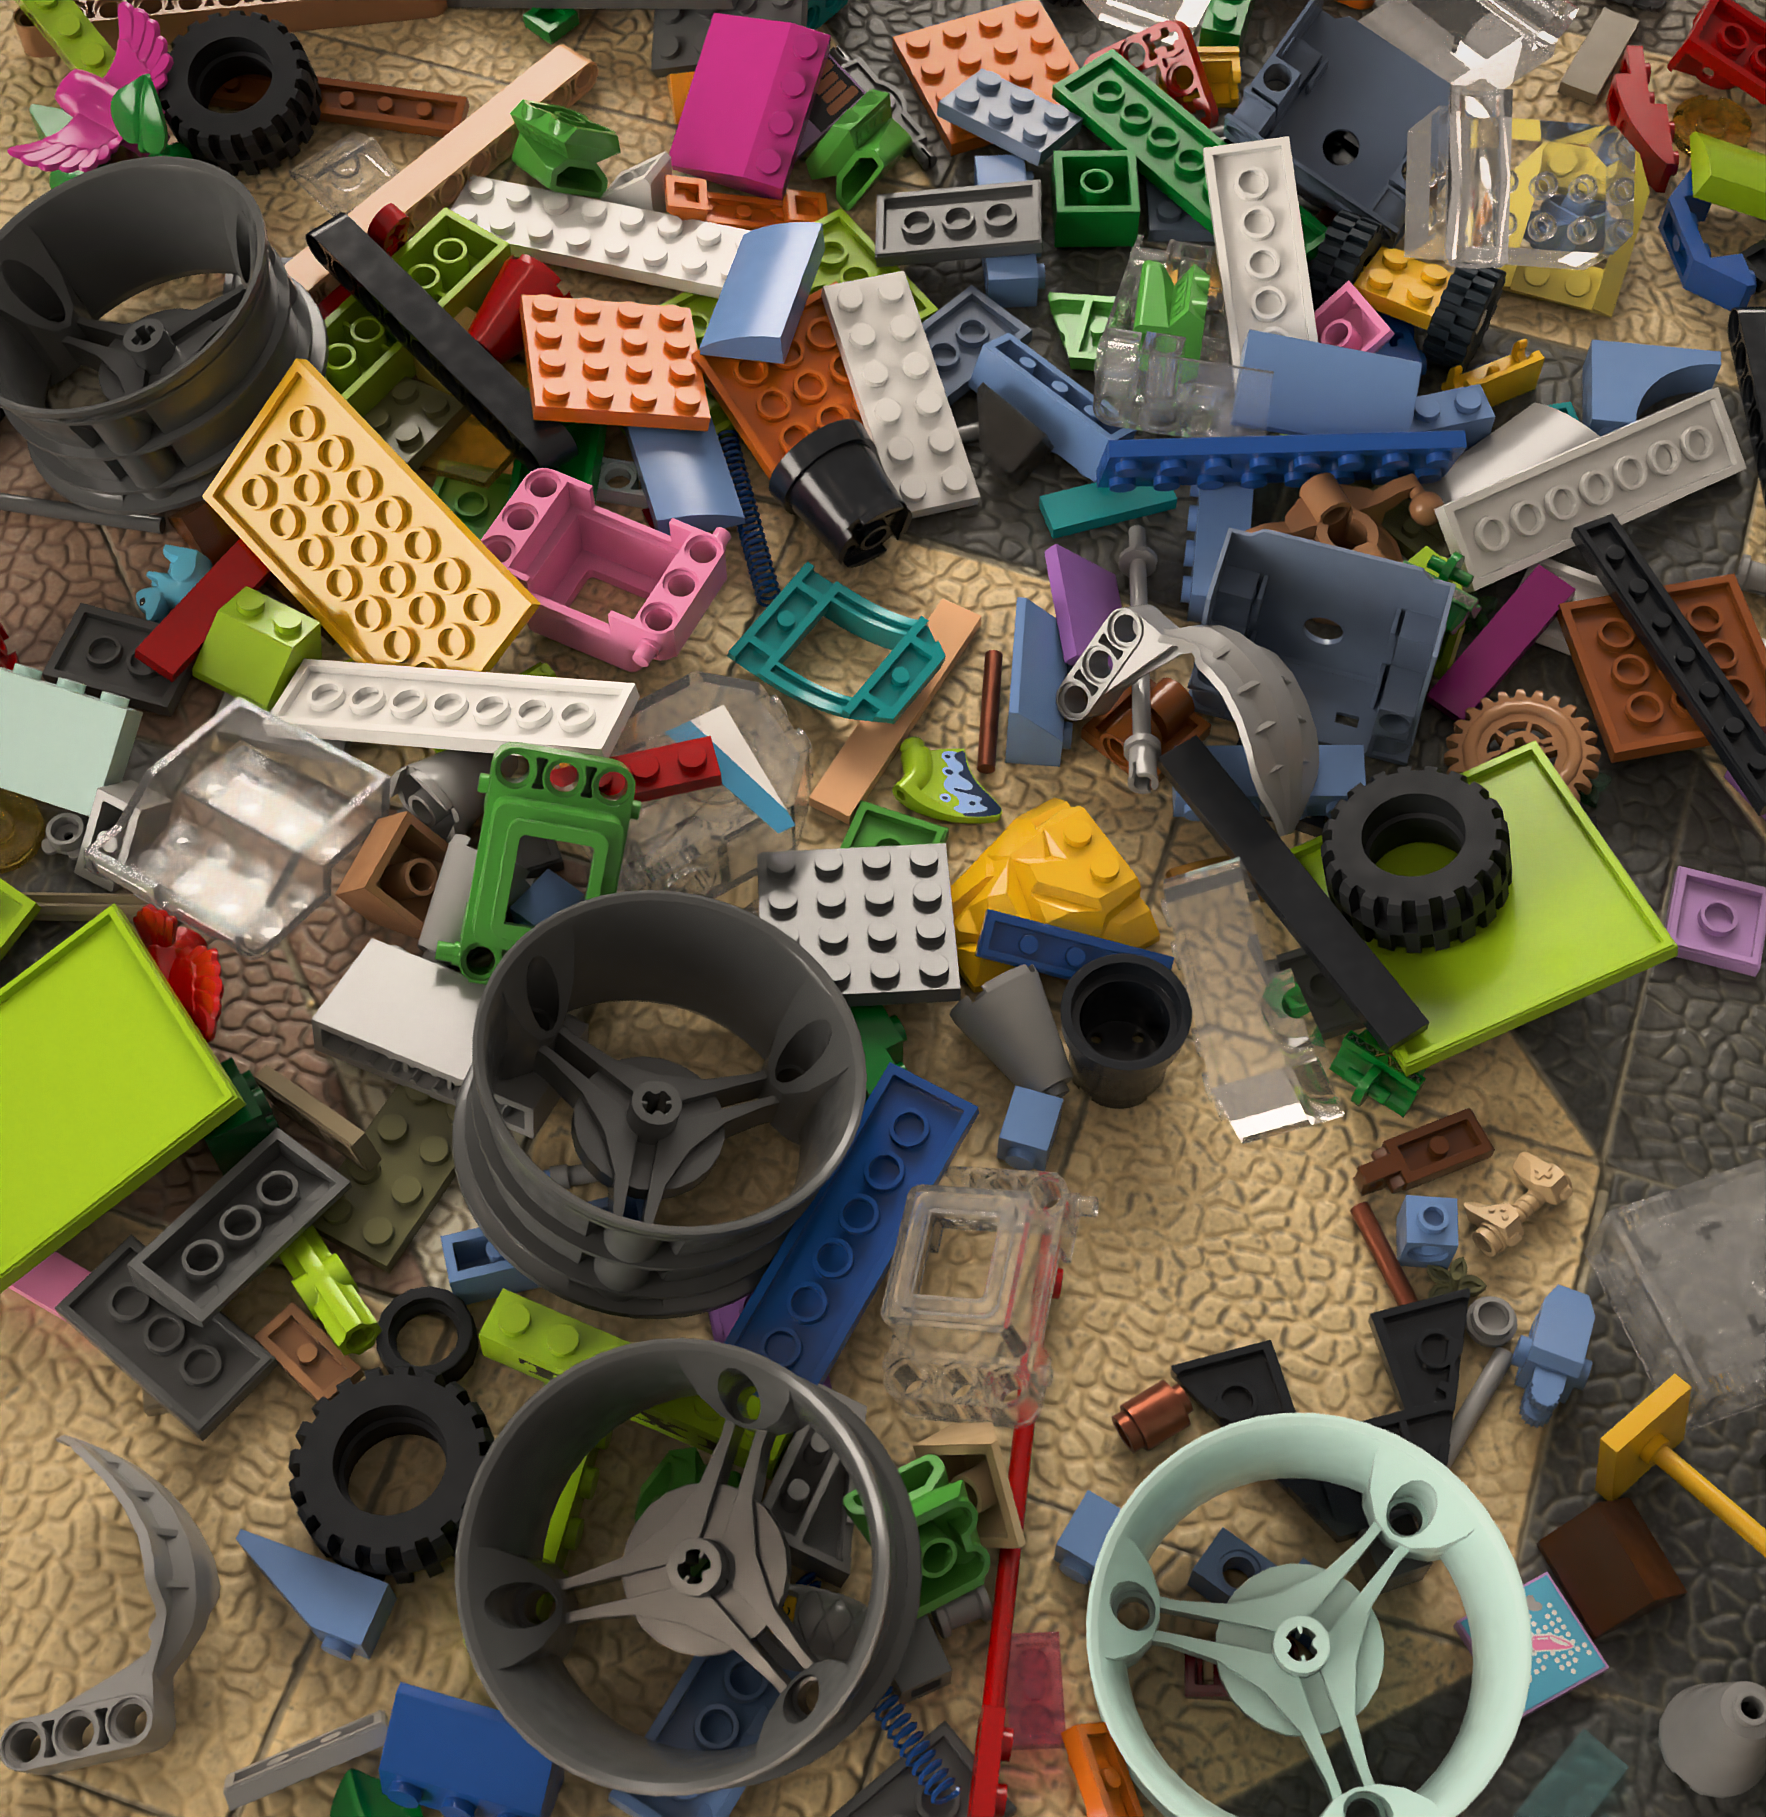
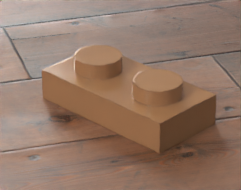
M293 1301L253 1337L258 1344L276 1358L279 1366L316 1403L322 1396L326 1397L329 1401L339 1394L336 1385L350 1378L354 1385L365 1376L362 1368L349 1355L344 1356L332 1339Z

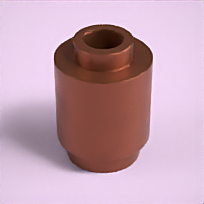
M1161 1380L1121 1404V1411L1112 1416V1421L1119 1436L1132 1453L1142 1448L1149 1451L1189 1427L1191 1423L1188 1414L1193 1412L1194 1409L1187 1394L1179 1384L1171 1387L1165 1380Z

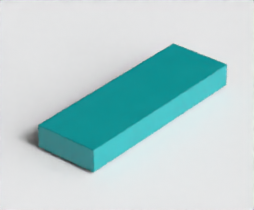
M1097 482L1039 496V508L1052 539L1175 509L1177 505V497L1174 490L1157 491L1153 489V486H1140L1129 492L1117 493L1110 491L1109 487L1097 488Z

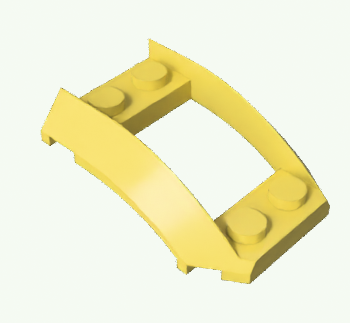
M1558 133L1527 162L1495 268L1506 272V280L1502 290L1612 318L1650 192L1640 153L1635 150L1567 133ZM1545 175L1626 195L1604 269L1523 249Z

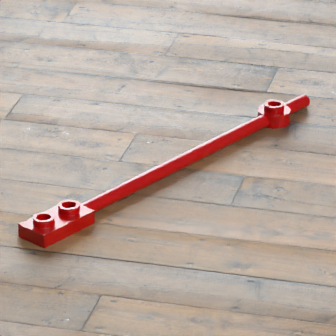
M1043 1207L1038 1210L1034 1252L1027 1287V1313L1008 1480L1022 1531L1024 1530L1048 1305L1050 1298H1060L1063 1281V1269L1055 1268L1054 1257L1058 1211L1049 1207ZM1000 1548L982 1708L977 1724L967 1817H1004L1008 1785L998 1783L1000 1762H1010L1014 1728L1004 1726L1006 1716L1004 1703L1021 1548Z

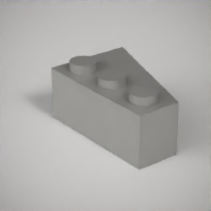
M820 1383L818 1384V1387L826 1390L848 1406L863 1422L866 1421L867 1406ZM808 1424L803 1429L795 1432L762 1503L771 1510L783 1528L790 1548L791 1565L808 1573L816 1572V1577L841 1588L850 1575L852 1559L850 1555L854 1523L845 1511L843 1498L846 1494L855 1490L856 1487L840 1458L826 1440Z

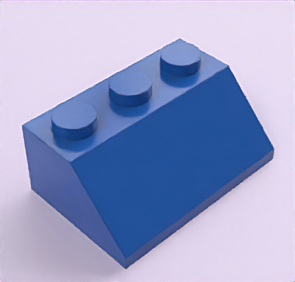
M400 1682L396 1691L379 1764L382 1794L387 1795L392 1802L402 1807L417 1808L419 1805L439 1810L445 1817L551 1816L564 1781V1768L547 1759L526 1742L506 1721L499 1710Z

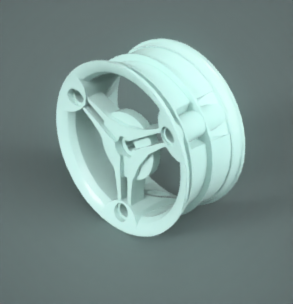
M1280 1413L1253 1417L1228 1424L1180 1448L1149 1474L1121 1508L1107 1533L1099 1553L1089 1589L1086 1616L1087 1654L1094 1695L1101 1721L1106 1723L1111 1737L1125 1759L1131 1779L1142 1794L1164 1817L1237 1816L1209 1802L1188 1786L1166 1763L1143 1726L1131 1692L1127 1668L1135 1665L1152 1645L1167 1647L1216 1664L1220 1680L1229 1698L1246 1717L1266 1730L1284 1736L1300 1737L1325 1785L1330 1801L1319 1817H1346V1810L1349 1804L1358 1800L1370 1804L1376 1812V1817L1458 1816L1487 1786L1502 1764L1516 1736L1525 1709L1532 1665L1531 1620L1525 1589L1516 1562L1502 1533L1486 1508L1471 1490L1445 1465L1402 1437L1369 1423L1318 1413ZM1279 1478H1304L1326 1481L1362 1493V1508L1368 1521L1369 1529L1327 1569L1310 1564L1295 1563L1267 1568L1244 1582L1233 1593L1228 1603L1183 1601L1160 1596L1152 1568L1148 1563L1152 1554L1165 1536L1183 1518L1217 1495L1239 1486ZM1396 1509L1409 1510L1417 1518L1418 1531L1408 1536L1395 1532L1391 1527L1389 1514ZM1378 1537L1386 1547L1394 1552L1364 1589L1359 1592L1344 1577ZM1404 1558L1426 1562L1442 1560L1456 1585L1467 1615L1473 1655L1471 1691L1460 1731L1450 1751L1437 1770L1415 1792L1406 1788L1375 1784L1368 1768L1356 1718L1367 1706L1377 1690L1384 1667L1383 1636L1379 1621L1371 1607L1394 1569ZM1129 1602L1142 1604L1150 1615L1148 1623L1137 1631L1128 1629L1117 1618L1119 1609ZM1160 1613L1218 1624L1215 1642L1159 1631ZM1294 1633L1297 1640L1302 1633L1312 1639L1309 1650L1314 1657L1306 1661L1305 1655H1302L1299 1661L1291 1658L1288 1653L1292 1644L1287 1637ZM1339 1729L1360 1787L1353 1788L1342 1794L1321 1735L1331 1733Z

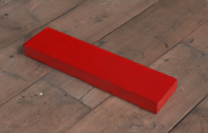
M239 538L135 649V658L173 683L199 655L218 610L245 586L258 591L273 573Z

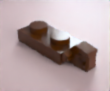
M1467 1108L1385 1140L1381 1148L1372 1152L1371 1157L1373 1161L1357 1167V1173L1353 1177V1181L1361 1196L1382 1190L1386 1186H1388L1392 1194L1401 1190L1405 1192L1488 1159L1492 1156L1495 1149L1471 1108Z

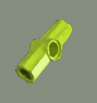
M311 1225L278 1257L292 1276L293 1280H291V1283L315 1320L317 1318L321 1320L336 1347L340 1349L344 1356L353 1353L360 1355L375 1345V1340L382 1330L359 1296L358 1292L360 1290L336 1253H330L322 1237L315 1227Z

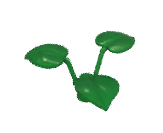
M149 73L139 76L114 94L111 101V115L117 131L126 142L131 144L138 143V149L141 153H150L148 157L171 156L193 159L192 154L183 144L176 142L169 145L167 143L168 131L164 113ZM60 170L50 173L49 178L50 189L85 172L80 170L70 173Z

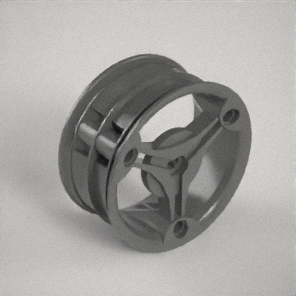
M171 156L142 157L105 165L74 177L46 192L17 213L0 229V407L3 408L8 420L17 432L27 440L30 456L45 481L58 494L74 504L107 514L144 515L165 512L204 500L203 494L295 359H307L325 377L329 357V339L320 309L308 291L289 276L284 263L268 241L265 220L250 191L237 178L215 165L196 159ZM223 273L239 275L242 284L235 289L193 310L182 308L162 310L149 314L134 323L120 324L98 321L107 312L132 296L170 280L199 274ZM81 365L99 372V384L103 394L108 399L107 402L78 408H45L49 388L66 379Z
M639 890L607 894L581 901L562 909L539 922L506 952L492 972L482 993L476 1012L472 1036V1064L463 1080L458 1095L452 1125L454 1166L464 1200L485 1237L513 1267L543 1289L584 1308L609 1315L635 1319H670L702 1314L730 1305L754 1292L792 1226L814 1201L820 1188L839 1167L852 1145L862 1118L867 1083L865 1053L859 1029L841 991L815 958L783 931L746 910L701 895L663 890ZM640 1001L669 1005L693 1012L728 1029L754 1049L764 1059V1064L761 1071L751 1074L701 1079L697 1074L684 1066L663 1058L640 1056L616 1060L573 1034L564 1026L566 1014L572 1010L605 1002ZM534 1071L545 1079L574 1109L571 1124L574 1148L584 1167L598 1182L608 1188V1211L586 1202L556 1183L519 1146L507 1128L494 1098L495 1087L499 1079H512ZM770 1123L787 1140L800 1145L799 1167L795 1185L790 1195L779 1203L753 1215L719 1224L702 1226L653 1224L662 1199L674 1198L689 1192L707 1178L717 1163L724 1139L758 1125ZM627 1196L634 1199H644L640 1221L623 1217Z
M691 1338L653 1339L626 1344L601 1352L569 1368L530 1397L507 1422L478 1468L461 1517L455 1553V1591L464 1642L474 1669L487 1694L506 1721L532 1747L568 1772L603 1787L649 1796H687L720 1789L760 1784L786 1776L813 1763L833 1750L851 1735L872 1713L891 1686L905 1658L913 1636L920 1605L922 1585L921 1544L917 1520L909 1493L899 1470L887 1450L868 1425L848 1406L826 1390L797 1376L792 1371L762 1355L734 1345ZM758 1392L761 1402L760 1414L757 1419L753 1420L747 1413V1402L750 1396ZM699 1395L721 1417L726 1419L722 1435L700 1483L687 1484L669 1491L649 1505L636 1521L626 1542L623 1557L572 1577H567L557 1564L543 1558L551 1517L567 1482L585 1456L616 1427L651 1407L675 1399ZM808 1424L826 1440L852 1478L861 1499L869 1528L872 1548L870 1598L863 1626L848 1660L827 1659L820 1661L812 1653L784 1611L783 1605L788 1596L792 1574L790 1548L783 1528L771 1510L762 1503L770 1452L776 1436L801 1430ZM744 1429L754 1432L755 1436L739 1487L736 1488L727 1485ZM699 1558L710 1560V1569L702 1572V1578L691 1575V1567L699 1564ZM623 1580L625 1599L579 1609L575 1591ZM549 1592L555 1600L556 1608L549 1619L541 1622L536 1613V1605L539 1598ZM635 1617L640 1626L652 1638L678 1653L705 1657L726 1655L736 1651L769 1680L780 1693L763 1723L758 1742L745 1747L726 1750L699 1751L682 1749L654 1742L616 1723L582 1692L563 1663V1660L572 1650L579 1625L591 1621ZM768 1628L805 1669L794 1677L793 1680L790 1679L757 1640ZM818 1682V1700L814 1710L810 1711L806 1701L807 1691L811 1685Z

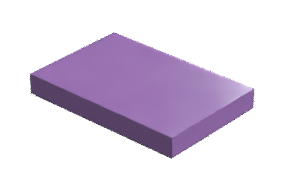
M1054 544L1044 551L1064 662L1074 666L1107 617L1114 610L1122 608L1115 574L1058 544ZM1108 655V665L1112 670L1113 662L1110 655Z

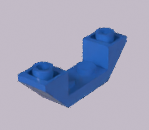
M1690 169L1668 198L1658 227L1684 289L1729 311L1734 307H1747L1751 295L1756 291L1755 273L1753 270H1749L1742 253L1711 258L1710 247L1702 240L1698 230V222L1706 220L1712 203L1693 197L1692 171Z

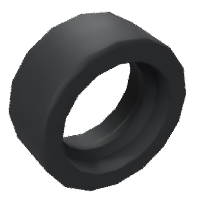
M432 1286L410 1289L390 1302L381 1313L378 1322L382 1332L376 1338L377 1351L389 1374H394V1367L396 1365L412 1366L418 1377L422 1376L424 1370L430 1369L441 1373L445 1384L448 1385L450 1382L461 1380L474 1363L479 1348L475 1322L464 1301L449 1290ZM434 1312L449 1317L457 1328L458 1340L456 1347L448 1357L436 1364L426 1366L411 1365L401 1357L397 1348V1337L399 1331L408 1321L421 1314Z

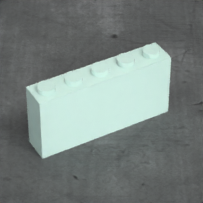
M15 663L13 670L0 667V788L90 817L97 788L122 782L143 712L128 708L130 699L102 691L100 698L84 694L87 685L58 677L57 684L41 680L43 671Z

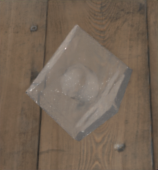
M355 131L289 170L290 177L333 217L341 212L349 214L400 173L375 138Z

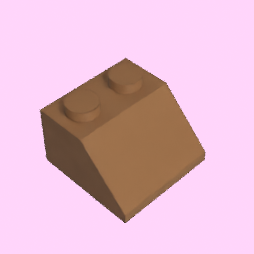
M409 811L379 818L335 895L369 922L419 940L449 843Z

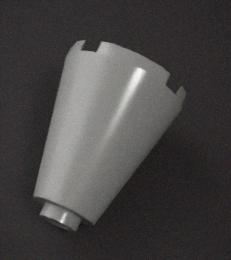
M444 750L400 768L389 778L391 798L398 794L403 805L397 812L409 811L447 843L451 842L455 834L465 835L484 812L486 793L477 792L480 773L490 774L494 753ZM509 755L501 763V771L507 777L511 778L518 769L517 755Z
M455 834L448 844L417 947L424 952L421 958L434 963L440 962L448 968L451 967L457 970L460 969L459 966L451 965V962L435 960L438 940L451 943L460 941L466 902L469 899L477 850L467 846L471 837ZM515 862L505 920L511 914L510 907L536 881L535 878L526 879L529 871L517 862ZM480 947L473 948L467 954L466 959L468 960Z
M1026 964L1020 965L996 976L981 985L983 991L976 996L974 1003L967 995L952 1008L949 1015L954 1023L1014 1085L1062 1098L1070 1091L1066 1084L1073 1079V1074L1039 973L1033 964L1029 968Z
M1749 1681L1693 1685L1675 1695L1659 1720L1658 1744L1665 1764L1673 1774L1677 1773L1690 1785L1689 1788L1698 1794L1721 1799L1743 1794L1754 1787L1766 1773V1689L1759 1684Z

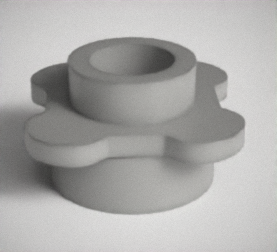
M61 813L54 816L46 826L47 838L41 843L45 854L54 855L59 853L68 855L71 860H77L89 819L82 820L73 813ZM70 835H73V837H72L71 839H69V840H66V839H65L66 837H68V836H70Z

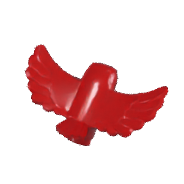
M147 904L142 910L137 912V916L133 917L139 937L200 1030L205 1041L210 1043L216 1035L217 1022L222 1010L221 999L224 994L217 948L208 949L207 942L197 932L186 927H177L178 921L176 916L169 915L163 909L157 910L152 904Z

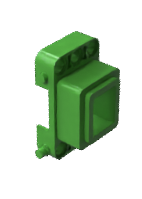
M508 742L501 745L495 751L490 774L480 773L477 792L486 793L484 816L469 899L465 907L460 941L451 943L438 940L435 960L451 962V965L459 966L462 975L468 979V982L487 985L492 972L506 952L534 927L505 922L519 840L524 835L592 847L594 853L585 900L617 892L630 819L638 820L641 809V801L634 800L635 780L629 768L623 762L606 757L522 742ZM511 754L522 755L529 762L527 772L519 778L507 777L501 771L502 761ZM560 763H569L577 769L575 781L566 787H559L550 781L551 770ZM608 772L621 773L625 777L624 788L615 795L603 794L599 790V781L604 774ZM486 947L493 952L494 958L489 965L477 968L467 961V954L473 948Z

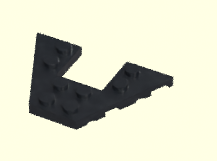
M1469 1288L1370 1313L1368 1319L1401 1411L1361 1422L1369 1423L1402 1437L1426 1451L1446 1467L1448 1464L1451 1427L1459 1382L1460 1360L1464 1345L1463 1338L1468 1301L1471 1293ZM1271 1340L1171 1366L1170 1373L1172 1378L1221 1427L1258 1416L1296 1413ZM1304 1478L1273 1479L1336 1543L1356 1538L1361 1529L1369 1527L1362 1508L1361 1492L1320 1480ZM1396 1509L1389 1514L1390 1520L1411 1513L1414 1522H1417L1416 1516L1407 1509Z

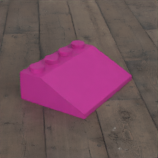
M714 13L669 152L672 169L761 198L783 200L830 53L831 35L791 22Z

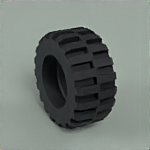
M230 11L228 16H221L218 12L208 15L209 20L199 24L196 21L187 27L188 33L183 37L179 34L170 44L173 50L171 53H167L172 56L174 64L167 73V85L159 90L158 95L161 106L165 111L164 117L178 142L188 148L193 159L220 167L232 176H238L239 171H245L247 176L260 174V169L269 167L270 170L282 166L280 161L284 158L289 157L292 159L300 152L298 146L302 142L307 144L314 134L311 125L319 123L321 115L319 105L322 102L321 89L317 83L318 79L295 34L288 32L287 27L278 20L272 19L269 22L267 15L252 12L250 16H246L244 11ZM257 74L272 79L265 95L256 104L243 111L217 113L208 110L209 103L215 92L223 84L235 77Z
M1412 766L1397 768L1398 773L1386 775L1385 771L1370 777L1371 783L1364 786L1360 782L1347 792L1348 800L1341 799L1330 812L1331 819L1324 824L1321 857L1329 899L1364 941L1371 942L1374 938L1377 940L1378 947L1395 951L1397 946L1405 947L1406 953H1422V948L1434 947L1435 951L1450 948V942L1457 939L1463 943L1476 935V927L1478 925L1485 928L1496 918V909L1499 910L1504 906L1509 895L1508 886L1512 883V863L1508 823L1504 820L1503 810L1495 799L1489 798V791L1479 783L1472 782L1469 785L1466 776L1452 770L1449 775L1441 773V768L1425 766L1424 770L1412 771ZM1415 842L1439 844L1458 854L1444 868L1422 876H1399L1388 873L1376 866V863L1389 851Z
M396 1365L394 1367V1374L384 1375L381 1368L378 1367L364 1371L366 1380L353 1385L350 1378L336 1385L339 1392L336 1397L329 1401L326 1397L322 1396L312 1407L316 1418L313 1423L307 1421L301 1423L295 1436L301 1448L290 1451L288 1468L294 1478L289 1482L291 1498L298 1509V1516L316 1546L326 1558L332 1557L337 1565L356 1572L360 1571L364 1575L383 1582L386 1575H393L397 1584L414 1583V1572L426 1570L429 1578L445 1572L441 1562L452 1555L455 1558L459 1525L468 1493L478 1468L495 1439L482 1409L477 1402H471L467 1390L457 1382H450L446 1385L442 1374L430 1369L424 1370L422 1376L418 1377L412 1366ZM418 1435L429 1438L441 1446L446 1457L444 1475L435 1491L420 1505L400 1514L375 1515L358 1509L351 1501L348 1486L352 1471L363 1454L375 1444L393 1436Z

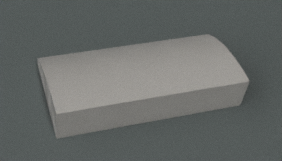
M1534 402L1462 453L1441 480L1421 485L1425 491L1437 493L1443 499L1444 504L1600 436L1570 415L1553 407Z

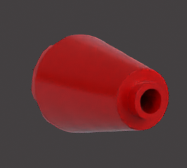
M522 254L518 259H514V255H511L503 263L467 332L502 365L524 350L519 311L521 294L536 296L545 294L561 298L573 297L570 292L565 296L557 287L561 279L543 262L526 254Z

